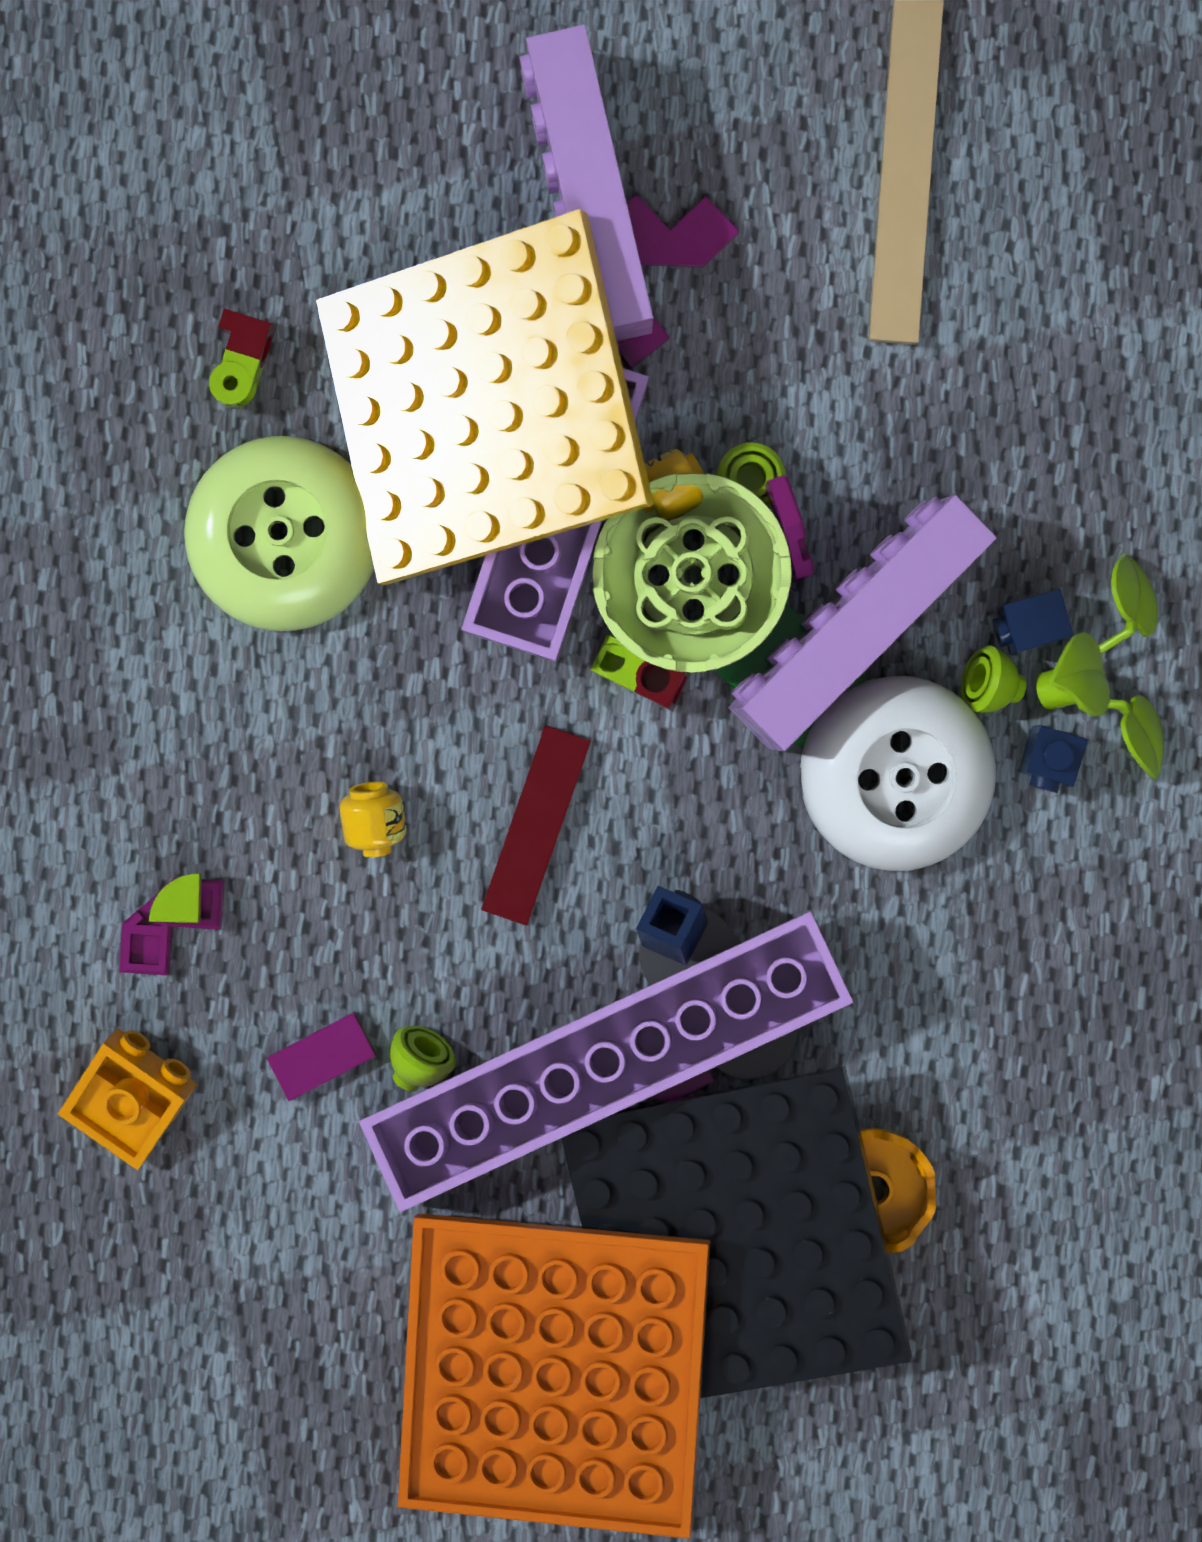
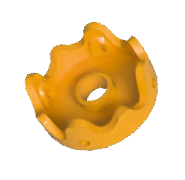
M860 1129L871 1176L883 1178L887 1183L886 1195L880 1201H877L888 1252L897 1253L904 1251L915 1243L917 1237L934 1216L936 1210V1176L934 1169L923 1152L907 1137L887 1129Z

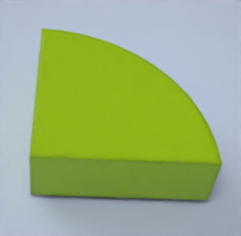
M202 873L188 874L168 883L159 892L152 904L149 922H201Z

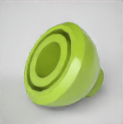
M753 442L743 443L729 450L722 458L717 470V476L742 485L755 494L767 507L771 506L765 489L766 483L783 475L786 477L784 464L778 454L766 445Z
M987 645L975 652L967 662L961 679V696L974 712L992 713L1003 709L1010 702L1018 703L1023 698L1027 686L1026 678L1018 674L1015 663L1005 652Z
M422 1026L401 1027L396 1031L391 1041L390 1060L395 1071L393 1073V1080L403 1090L414 1092L419 1087L435 1085L448 1077L456 1066V1058L448 1042L428 1028Z

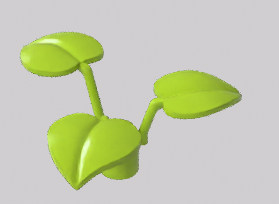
M1123 553L1120 554L1121 558L1114 565L1111 589L1116 607L1121 616L1126 620L1124 629L1100 645L1088 633L1082 632L1074 635L1064 648L1055 669L1038 674L1036 690L1041 704L1048 711L1077 704L1078 708L1088 715L1098 717L1104 715L1107 708L1119 710L1124 715L1120 725L1127 748L1152 780H1157L1164 757V733L1160 717L1149 700L1142 695L1132 697L1130 704L1125 700L1110 699L1109 685L1105 677V670L1102 668L1103 660L1101 654L1132 636L1136 629L1143 637L1151 636L1156 629L1158 621L1157 598L1149 578L1134 559Z

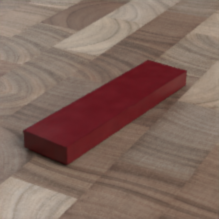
M546 725L544 726L481 908L482 911L525 926L528 925L591 743L590 740Z

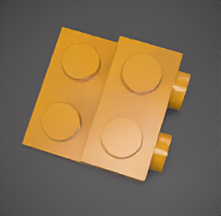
M117 1028L102 1044L57 1115L138 1171L166 1129L175 1120L198 1084L190 1079L191 1072L184 1063L176 1059L163 1060L150 1051V1042L144 1035L133 1030L123 1032Z

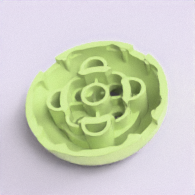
M270 436L243 443L221 456L212 464L200 479L191 496L184 528L185 548L191 570L198 584L210 600L223 612L244 624L259 629L281 632L317 626L332 619L353 603L373 573L374 564L366 532L365 511L359 489L356 485L353 467L341 455L320 443L294 436ZM271 487L282 488L285 493L284 503L276 508L268 506L265 502V493ZM313 516L321 518L325 525L323 533L318 537H309L304 531L305 521ZM275 523L279 525L285 523L287 525L288 533L282 540H274L272 538L273 534L270 532ZM242 526L252 527L255 532L254 542L247 547L239 546L235 540V533ZM280 556H289L294 561L295 569L289 576L281 577L274 570V563Z
M707 473L673 474L649 482L651 495L662 489H665L666 492H671L674 486L693 485L701 489L704 496L702 503L695 509L670 521L659 518L655 509L646 513L644 508L607 519L599 534L593 555V591L604 622L618 641L630 652L642 660L664 669L678 672H705L728 666L744 658L761 645L771 634L788 600L792 573L791 558L787 541L778 521L770 509L751 491L734 481ZM691 530H698L704 535L703 546L695 551L688 550L683 543L685 534ZM728 564L734 565L739 570V579L736 583L729 586L722 584L718 579L720 568ZM656 565L665 566L670 574L667 583L661 586L653 585L648 577L649 571ZM691 567L702 569L701 575L703 578L698 584L686 582L685 574ZM693 599L699 600L704 605V614L700 619L694 621L688 620L683 613L686 602Z

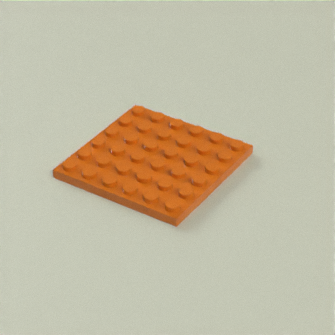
M417 1213L413 1220L398 1508L690 1539L693 1525L710 1240Z

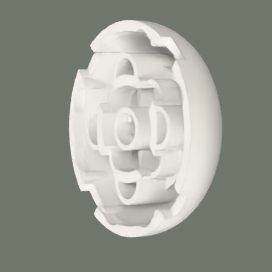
M913 676L874 678L857 684L843 692L813 724L804 744L800 764L804 804L812 822L824 839L836 850L853 861L871 868L887 871H909L924 868L946 859L963 847L984 821L993 799L996 783V763L992 743L986 728L977 714L962 698L951 690L932 681ZM899 731H905L910 737L909 747L902 752L894 751L890 744L892 735ZM934 763H942L947 769L944 780L939 783H932L927 776L929 767ZM902 768H909L907 772L910 777L909 781L905 785L897 784V772ZM866 769L875 770L878 776L877 785L870 790L862 789L858 782L860 773ZM905 800L911 801L915 806L912 818L908 821L899 820L895 813L897 805Z

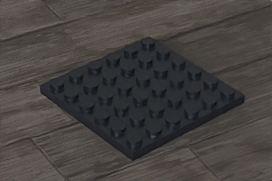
M846 1066L621 1110L561 1138L582 1228L710 1240L700 1398L911 1362V1348Z

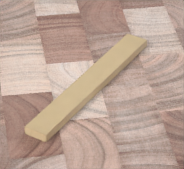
M893 0L868 342L917 345L919 343L944 0Z

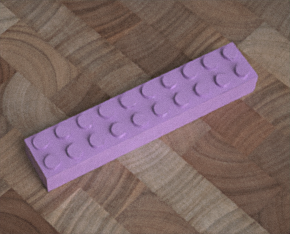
M810 911L358 1122L399 1212H402L852 1004L853 1000Z

